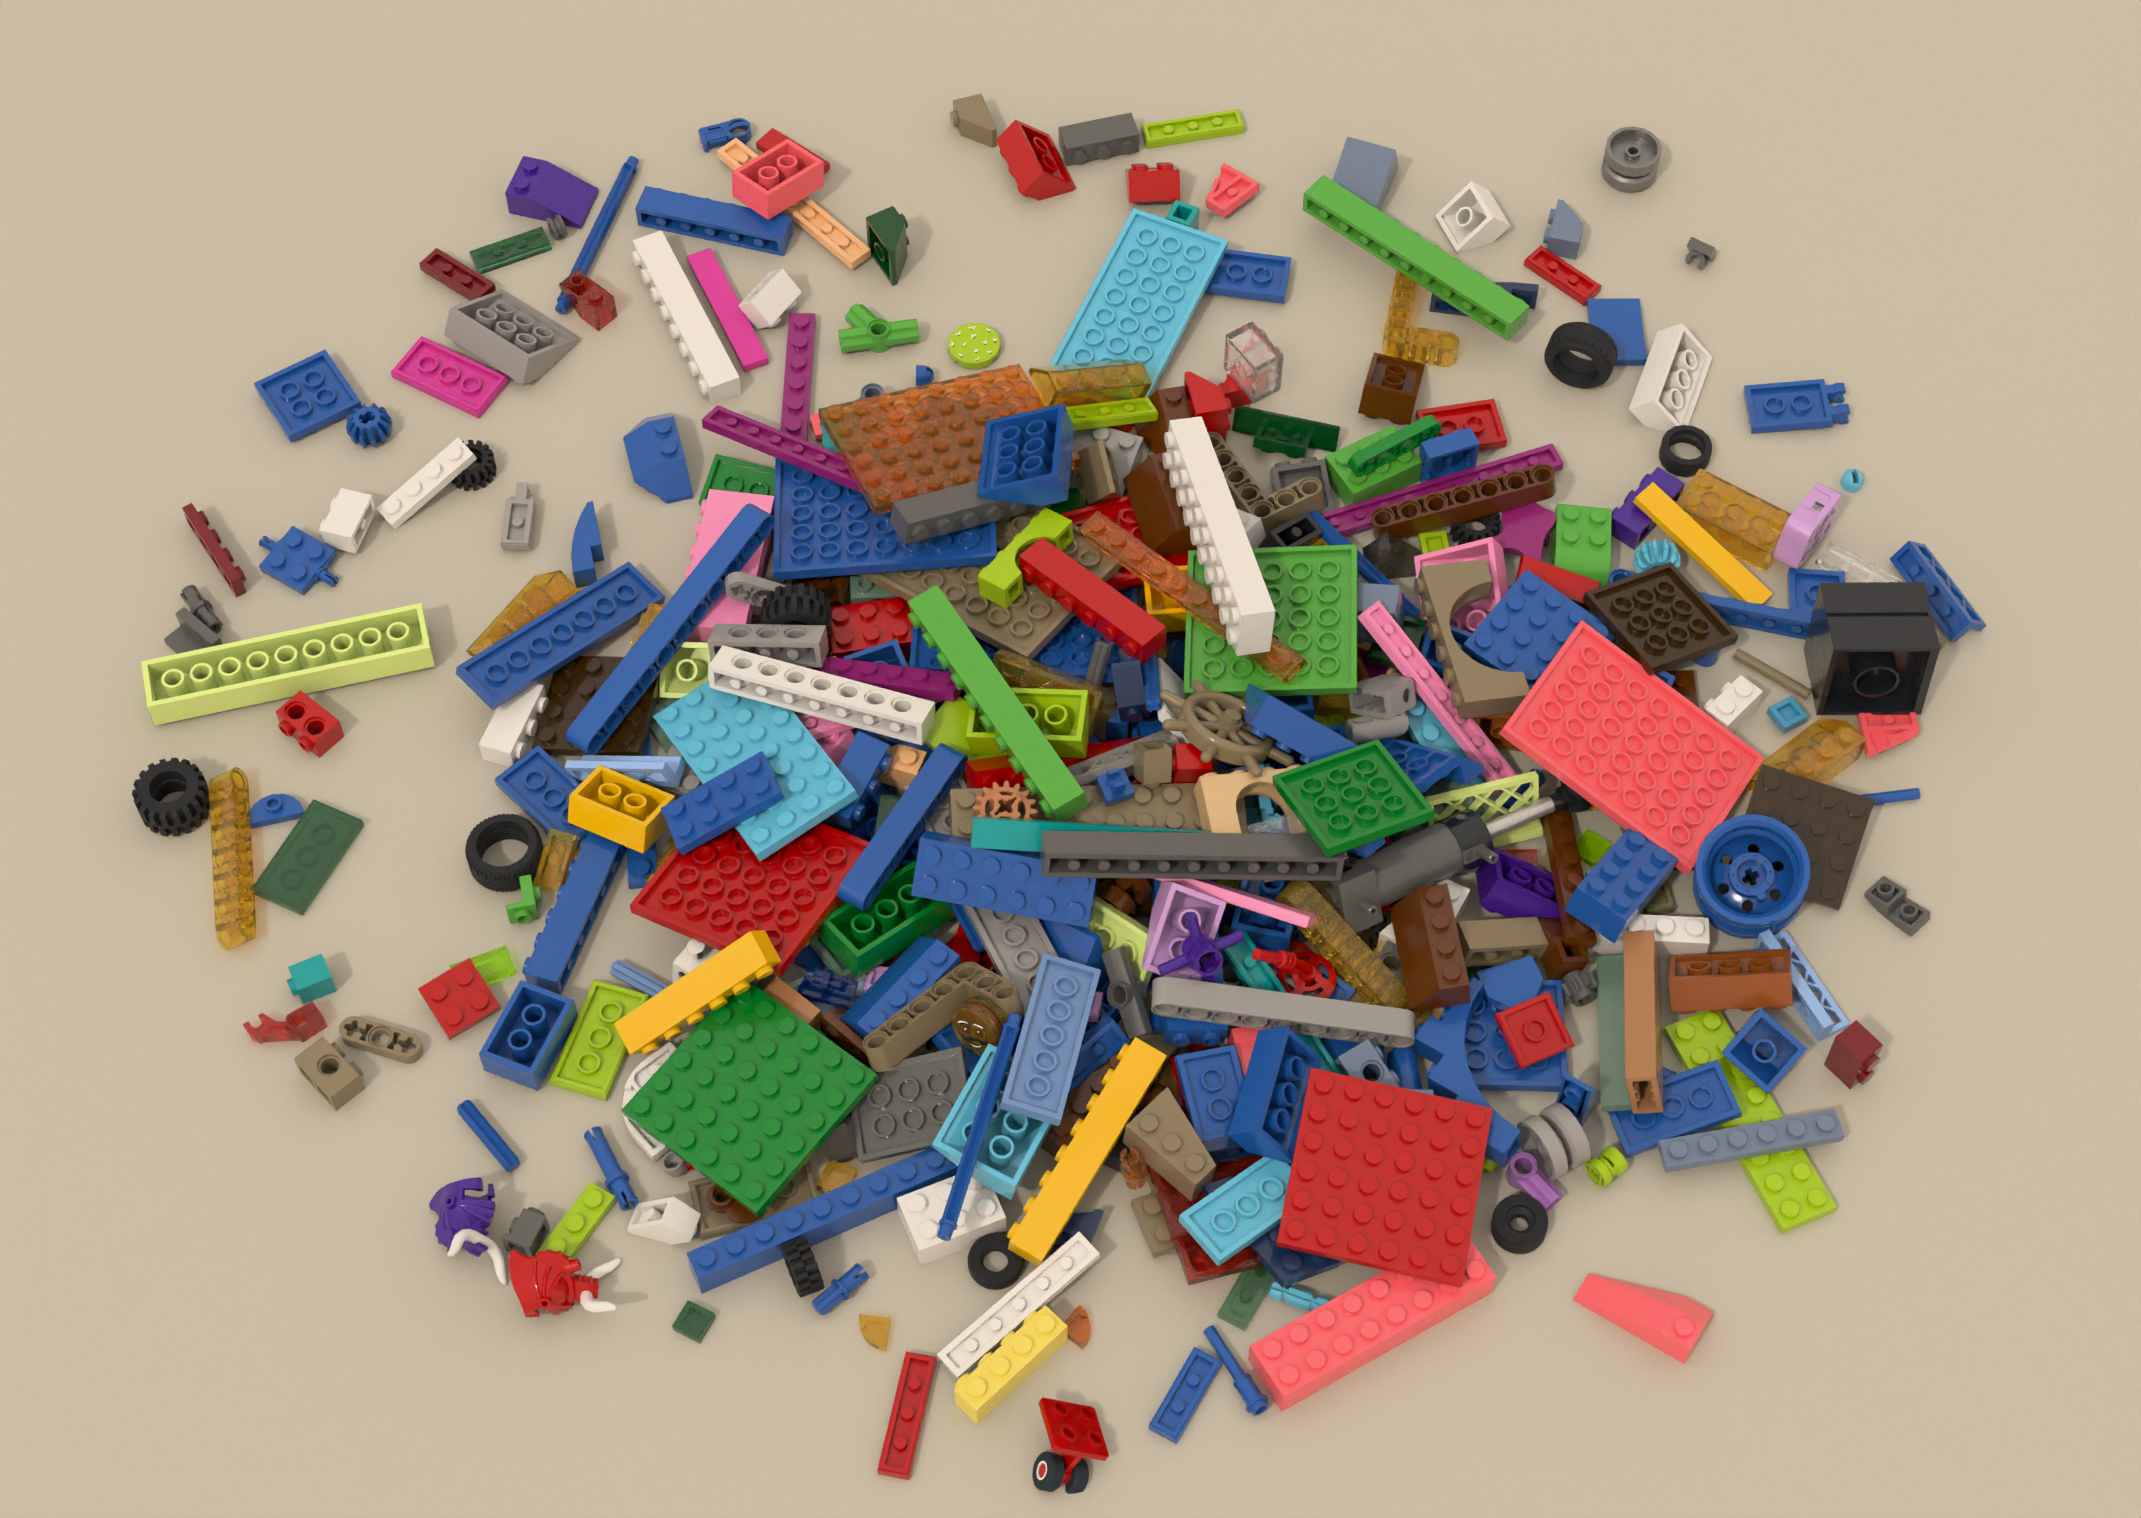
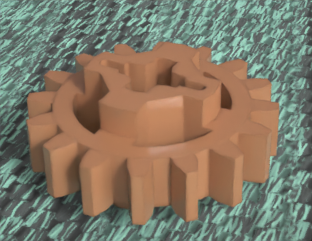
M1005 781L1003 787H999L996 782H993L991 791L986 787L982 788V796L977 795L975 798L976 806H973L972 815L987 817L985 809L988 806L990 812L988 817L1021 819L1020 809L1023 808L1025 814L1023 819L1035 820L1037 819L1038 810L1034 809L1036 800L1029 799V790L1020 792V784L1017 783L1014 788L1009 787V782Z

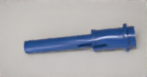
M1213 1325L1207 1327L1203 1333L1233 1377V1386L1246 1403V1411L1252 1413L1253 1416L1262 1414L1269 1408V1398L1267 1395H1262L1249 1373H1244Z

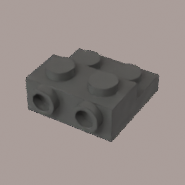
M1310 457L1296 464H1291L1290 461L1276 463L1275 467L1271 468L1269 475L1273 493L1303 478L1315 477L1322 483L1324 506L1318 512L1321 514L1334 510L1325 459L1317 460L1316 457Z

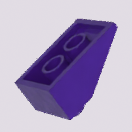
M523 156L505 195L510 214L546 221V218L549 217L554 219L555 215L559 214L565 226L582 229L599 190L548 161Z
M1494 847V852L1498 854V861L1494 864L1488 862L1481 865L1475 872L1480 905L1488 912H1496L1505 917L1560 918L1552 874Z

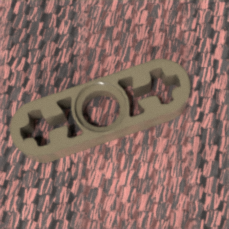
M357 1016L344 1019L339 1026V1033L343 1042L350 1047L406 1064L417 1062L423 1055L421 1041L413 1033ZM358 1027L360 1033L354 1032L352 1036H350L348 1031H354L355 1028ZM380 1034L389 1036V1041L385 1045L377 1046L373 1044L376 1036ZM410 1044H413L414 1050L409 1049L407 1053H404L403 1047L408 1048Z

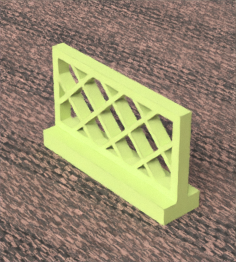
M1536 771L1425 797L1433 809L1434 805L1449 804L1440 815L1435 813L1434 819L1426 822V828L1434 825L1439 820L1449 817L1455 809L1459 811L1467 809L1461 803L1465 798L1471 796L1476 797V799L1468 809L1476 811L1483 802L1490 805L1489 809L1480 816L1484 823L1488 822L1497 811L1505 815L1523 807L1524 804L1528 805L1539 800V776ZM1530 782V787L1523 795L1516 792L1521 784ZM1500 789L1504 791L1495 802L1488 798L1493 791ZM1510 796H1513L1518 800L1508 810L1502 805ZM1539 819L1493 838V846L1496 848L1542 837L1543 826Z

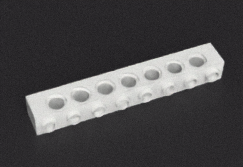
M722 645L708 666L709 686L712 689L914 744L923 745L935 725V702L728 646Z

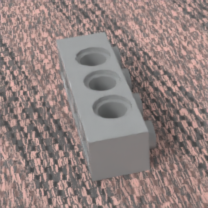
M715 624L707 641L710 662L722 645L802 667L822 668L829 651L826 625Z

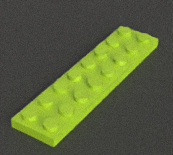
M1706 1010L1664 1027L1663 1034L1685 1071L1715 1060L1719 1061L1742 1113L1740 1118L1717 1125L1719 1129L1784 1118L1769 1093L1766 1094L1721 1054L1734 1036L1721 1012L1714 1013ZM1803 1149L1738 1160L1781 1234L1836 1211L1837 1206Z

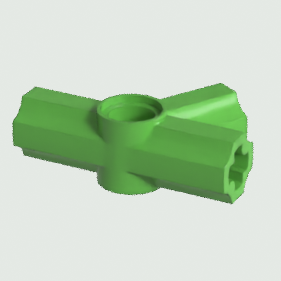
M858 303L850 307L849 312L845 315L846 322L853 328L838 330L842 353L870 349L875 353H883L889 350L891 345L920 341L917 319L888 322L885 319L877 318L863 304L859 305Z

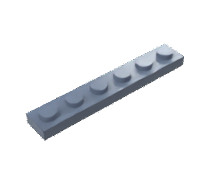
M1831 1109L1658 1141L1657 1148L1665 1173L1841 1142L1844 1138V1133L1836 1110Z

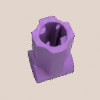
M1519 1152L1511 1158L1505 1174L1508 1184L1513 1188L1520 1189L1524 1195L1539 1201L1546 1212H1548L1562 1199L1563 1194L1538 1168L1535 1157L1530 1153ZM1515 1167L1526 1169L1528 1174L1518 1173Z

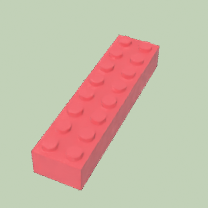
M1470 1240L1461 1288L1382 1271L1250 1345L1248 1361L1280 1410L1284 1411L1493 1292L1497 1277Z

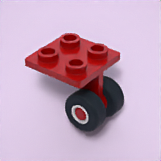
M1042 1397L1038 1404L1051 1448L1054 1452L1045 1451L1037 1457L1032 1473L1034 1485L1039 1490L1053 1492L1061 1484H1065V1491L1068 1494L1083 1492L1088 1482L1089 1469L1082 1457L1106 1461L1109 1457L1096 1411L1091 1406Z

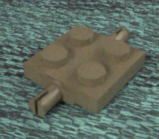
M1151 1173L1146 1177V1180L1152 1192L1149 1195L1132 1199L1131 1207L1153 1258L1166 1254H1179L1184 1269L1193 1268L1197 1263L1194 1260L1191 1249L1198 1245V1243L1178 1219L1181 1213L1197 1203V1199L1195 1198L1190 1201L1175 1187L1163 1188L1158 1173H1153V1176Z

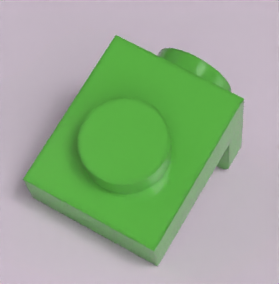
M531 874L519 877L523 902L506 905V911L511 924H525L531 920L539 919L537 902H542L539 884L533 885Z

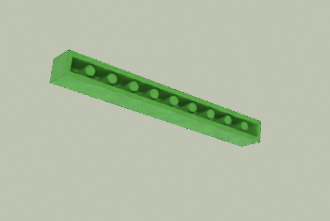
M1323 175L1304 192L1303 211L1506 341L1513 337L1527 323L1530 306L1522 299L1513 296L1500 285L1491 282L1481 273L1469 268L1459 259L1450 256L1441 250L1440 247L1422 238L1418 233L1409 230L1400 224L1399 221L1381 212L1377 207L1368 204L1358 195L1340 186L1336 181H1332Z
M935 585L907 601L911 611L907 615L915 629L921 628L923 631L922 638L929 649L935 648L938 653L936 658L944 670L949 668L952 673L950 678L958 690L963 688L967 694L964 696L967 704L972 711L976 709L981 714L979 719L987 732L993 731L996 736L994 741L1002 753L1007 751L1011 757L1008 759L1011 767L1016 774L1020 772L1025 777L1023 782L1027 790L1030 791V794L1032 796L1037 794L1041 800L1038 804L1045 816H1052L1055 821L1062 822L1088 807L1085 793L939 586Z

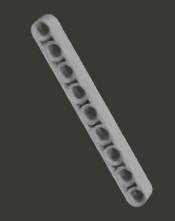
M1163 976L1152 981L1151 1011L1160 1016L1262 1030L1288 1026L1298 1035L1362 1043L1369 1039L1372 1045L1376 1044L1394 1048H1407L1415 1042L1414 1013L1407 1009Z

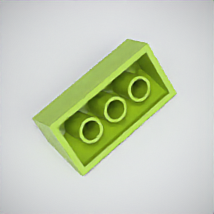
M1011 688L1059 757L1086 758L1089 736L1088 690ZM970 708L966 739L971 754L1009 755L1007 751L1002 753L994 741L996 736L993 731L987 732L979 719V716H981L977 709L972 711Z

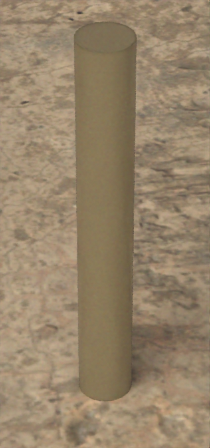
M1740 649L1735 651L1733 659L1805 700L1810 695L1811 690L1744 651Z

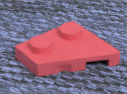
M1226 163L1221 165L1220 176L1215 178L1212 184L1213 188L1205 199L1206 207L1224 218L1260 191L1258 182Z
M1910 712L1909 715H1873L1871 713H1859V715H1856L1866 757H1872L1915 738L1919 733L1920 728L1916 712Z

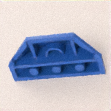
M670 412L644 418L623 437L634 482L648 492L660 497L667 504L692 499L693 492L686 460L673 414Z

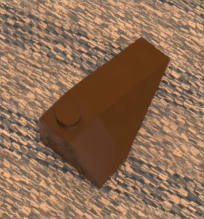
M1184 386L1160 389L1154 392L1148 398L1159 413L1157 421L1134 423L1137 436L1144 437V442L1150 448V452L1152 451L1154 454L1167 452L1164 435L1169 430V420L1192 418Z

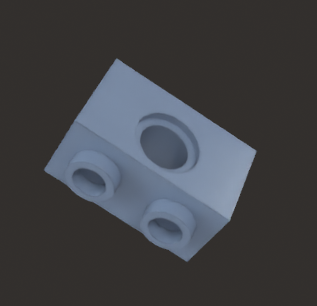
M1369 1039L1340 1055L1334 1061L1343 1075L1366 1080L1363 1076V1069H1371L1376 1075V1081L1374 1082L1396 1087L1400 1085V1080L1396 1073L1391 1069L1388 1070L1382 1061L1384 1056L1380 1048L1376 1044L1372 1045Z

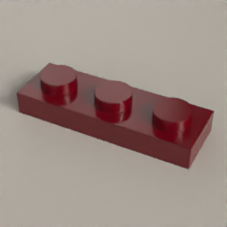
M438 248L433 250L419 263L421 271L470 301L493 293L496 290L494 282Z

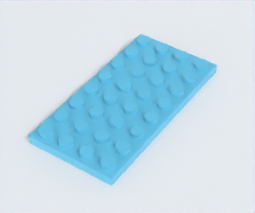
M1133 208L1048 367V374L1121 400L1151 396L1228 248V240Z
M709 681L653 716L656 723L702 784L761 751L767 756L785 798L734 826L760 862L859 798L856 790L792 710L712 689L709 686Z

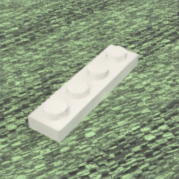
M457 437L376 509L396 530L472 464L477 457Z

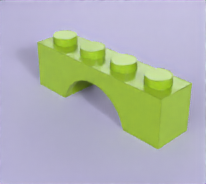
M1045 507L1037 516L1031 519L1029 525L1021 533L1015 535L1013 541L1004 550L998 552L996 558L987 567L980 571L978 575L980 595L1007 609L1024 592L1022 572L1019 570V555L1042 537L1061 551H1064L1074 540L1072 520Z

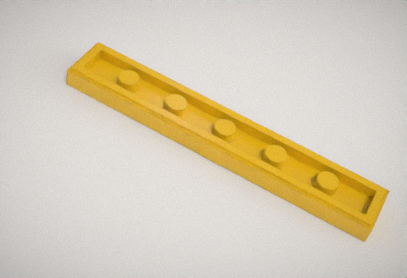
M1654 482L1635 497L1633 503L1737 600L1763 605L1771 598L1773 593Z

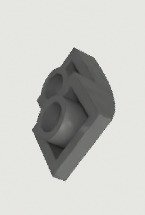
M1882 876L1864 893V897L1886 919L1912 937L1930 920V911L1906 897V889Z

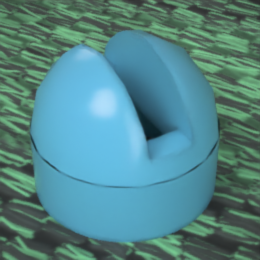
M1857 469L1846 470L1840 481L1841 487L1851 493L1859 491L1864 481L1863 474Z

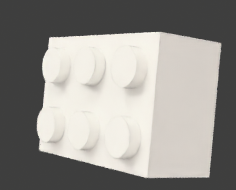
M955 1176L898 1197V1214L920 1266L969 1248L984 1235L1007 1233L1006 1216L995 1191L983 1186L971 1177L957 1221L958 1226L953 1231L950 1241L939 1239L937 1234L940 1227L938 1223L942 1219Z

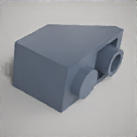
M1558 199L1556 209L1550 210L1548 224H1552L1551 228L1546 227L1543 243H1547V250L1556 256L1576 260L1584 223L1564 200Z

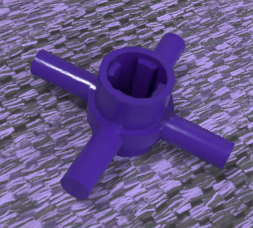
M1187 913L1184 917L1189 936L1183 941L1181 947L1183 955L1157 965L1158 971L1161 976H1164L1188 965L1189 968L1197 971L1202 976L1204 982L1216 983L1214 974L1219 971L1223 964V956L1220 951L1245 941L1244 935L1241 930L1214 940L1210 936L1201 933L1196 913Z

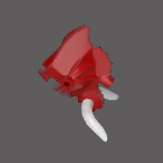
M513 1249L510 1251L509 1275L525 1317H539L538 1309L540 1308L547 1309L552 1315H559L560 1312H566L568 1308L573 1307L574 1300L581 1302L585 1310L593 1313L617 1309L614 1303L594 1301L592 1299L598 1298L599 1279L612 1272L620 1264V1258L604 1263L594 1268L587 1275L582 1276L574 1273L582 1270L579 1258L570 1260V1257L563 1254L562 1251L548 1249L546 1251H538L535 1256H527Z

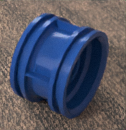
M1759 814L1740 815L1729 818L1717 825L1705 837L1699 848L1693 874V894L1697 907L1704 918H1709V923L1713 927L1729 936L1741 939H1758L1759 933L1770 929L1772 934L1777 933L1795 918L1802 906L1810 880V860L1806 847L1792 829L1774 818ZM1756 845L1759 847V852L1750 853L1748 847ZM1723 856H1730L1732 863L1730 865H1723L1721 858ZM1777 861L1781 862L1784 869L1779 872L1775 871L1772 864ZM1746 875H1750L1751 879L1756 878L1753 886H1750L1749 882L1744 883ZM1718 886L1729 887L1728 893L1720 894L1717 890ZM1769 893H1780L1781 897L1775 901L1770 898ZM1750 901L1753 906L1752 911L1745 912L1742 909L1743 902Z

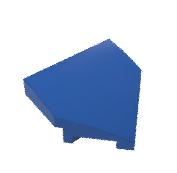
M1531 955L1476 972V979L1484 983V995L1487 1001L1492 1003L1491 1010L1493 1011L1506 1010L1541 995L1543 978Z

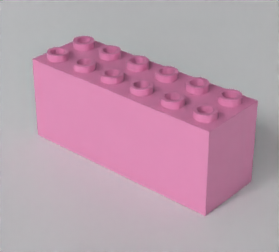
M709 489L707 500H703L701 504V516L703 518L702 522H697L696 538L698 539L697 543L691 546L690 558L692 565L686 568L685 580L746 504L751 503L774 516V496ZM774 527L740 572L760 578L765 577L774 548ZM725 590L685 641L707 642L715 624H754L753 612L755 605L731 599L726 595Z

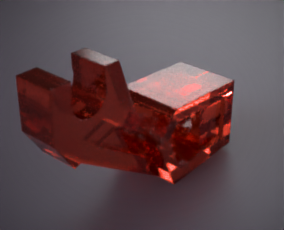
M313 1001L289 1013L286 1016V1021L276 1022L264 1013L258 1015L262 1022L259 1027H252L249 1021L243 1024L245 1031L252 1041L261 1044L263 1042L301 1041L304 1043L327 1027L324 1017ZM306 1021L307 1024H305L304 1026H301V1027L297 1028V1026H299V1024H301V1023H303V1022Z

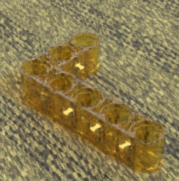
M1396 271L1383 333V354L1441 367L1454 365L1457 361L1459 349L1458 336L1451 332L1410 326L1419 284Z

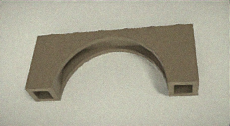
M1485 559L1421 566L1418 578L1414 580L1415 593L1420 595L1422 600L1421 610L1423 617H1427L1429 622L1430 639L1434 640L1436 644L1437 661L1439 663L1442 662L1444 668V683L1450 687L1451 704L1454 709H1457L1460 719L1514 713L1530 691L1523 671H1500L1476 662L1461 650L1451 633L1450 619L1459 609L1471 602L1486 599L1489 596L1493 580Z

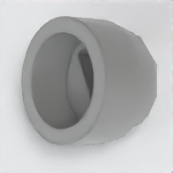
M672 1151L666 1153L661 1160L662 1168L672 1177L682 1176L687 1169L686 1162Z

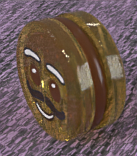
M983 996L969 998L953 1012L951 1019L952 1028L958 1040L968 1050L981 1056L988 1044L995 1047L998 1046L1003 1031L1002 1026L1007 1021L1001 1008L992 1000Z

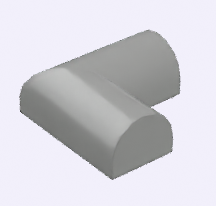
M1401 713L1391 719L1362 716L1347 719L1345 724L1348 739L1356 744H1361L1376 739L1381 740L1400 736L1408 730L1409 721L1408 716Z

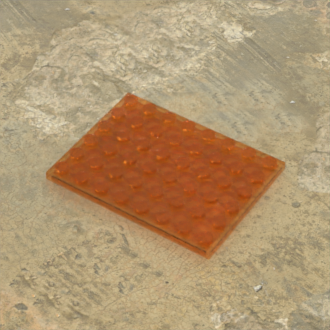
M1020 364L918 387H910L891 393H883L842 404H834L819 408L818 412L820 421L873 513L878 515L891 512L893 502L978 481L986 421L1042 409L1047 406ZM1074 447L1072 450L1071 469L1081 467V458Z

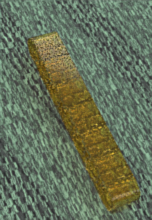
M237 767L209 781L216 938L225 950H231L256 937L249 784L244 772Z
M1291 880L1276 896V902L1317 915L1314 925L1307 928L1296 925L1297 928L1367 1004L1410 1010L1405 986L1308 881ZM1427 1010L1413 1012L1415 1029L1420 1023L1424 1024L1429 1018L1430 1014Z

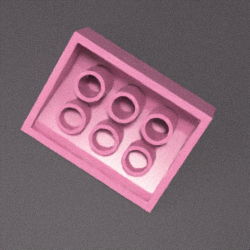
M1493 537L1414 556L1417 578L1421 566L1486 560L1493 580L1488 598L1463 606L1450 619V625L1471 633L1476 630L1509 590L1503 547ZM1419 595L1420 608H1421L1422 600H1421V597H1420V595ZM1421 610L1422 620H1427V627H1428V625H1429L1428 619H1427V617H1423L1422 610Z

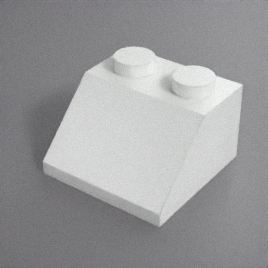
M1472 181L1435 215L1458 253L1493 243L1511 226L1490 191Z

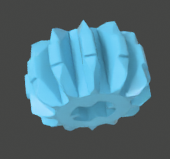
M1653 539L1650 543L1643 542L1642 547L1636 548L1633 565L1637 574L1669 562L1679 569L1681 562L1680 553H1678L1673 542L1667 543L1666 539L1661 541Z

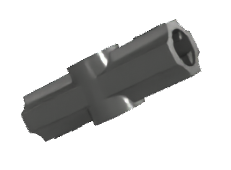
M1126 946L1102 953L1101 956L1110 981L1107 998L1109 1003L1119 1010L1127 1038L1131 1041L1135 1037L1141 1038L1152 1034L1153 1030L1144 1005L1147 989L1145 984L1135 977Z

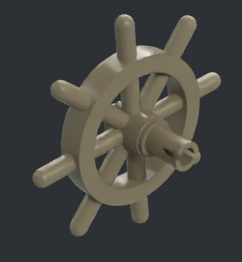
M1200 680L1193 682L1192 688L1195 693L1186 700L1168 690L1160 692L1159 696L1162 701L1180 710L1177 720L1166 719L1163 721V729L1167 731H1181L1189 742L1202 751L1201 761L1207 763L1212 760L1213 771L1217 770L1220 761L1234 765L1246 766L1250 774L1258 778L1262 775V769L1259 764L1263 763L1268 757L1287 767L1294 764V758L1291 755L1274 747L1275 739L1267 735L1264 740L1250 732L1252 726L1245 722L1246 697L1239 699L1225 693L1208 691Z

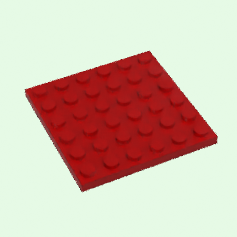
M819 823L760 862L737 830L732 827L683 856L676 848L630 904L631 913L720 951L750 931L765 930L781 959V962L773 967V973L782 976L840 899L837 897L838 888L869 842Z
M1311 1068L1275 1246L1461 1288L1464 1280L1493 1108Z

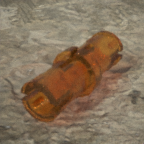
M1131 1147L1129 1154L1127 1149H1124L1120 1154L1121 1174L1130 1189L1136 1190L1135 1184H1138L1140 1189L1145 1183L1144 1163L1135 1148Z

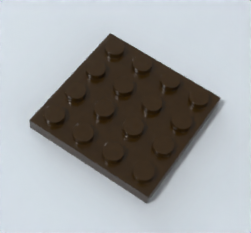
M1671 562L1587 591L1582 599L1631 656L1642 665L1649 676L1736 644L1739 637Z
M579 656L555 671L547 693L549 701L543 714H541L532 749L539 745L549 755H589L566 740L567 730L624 657ZM660 674L601 749L594 755L642 756L659 694Z
M1762 764L1745 815L1759 814L1774 818L1786 824L1799 836L1806 847L1810 860V880L1804 900L1839 911L1875 800ZM1750 845L1748 851L1750 853H1758L1759 847ZM1777 861L1772 864L1775 871L1779 872L1784 869L1781 862ZM1746 875L1745 881L1755 884L1756 878L1751 879L1750 875Z

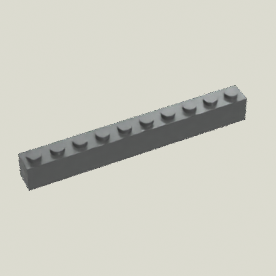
M1042 830L1039 852L1042 877L1341 881L1345 860L1344 852L1327 858L1310 834Z

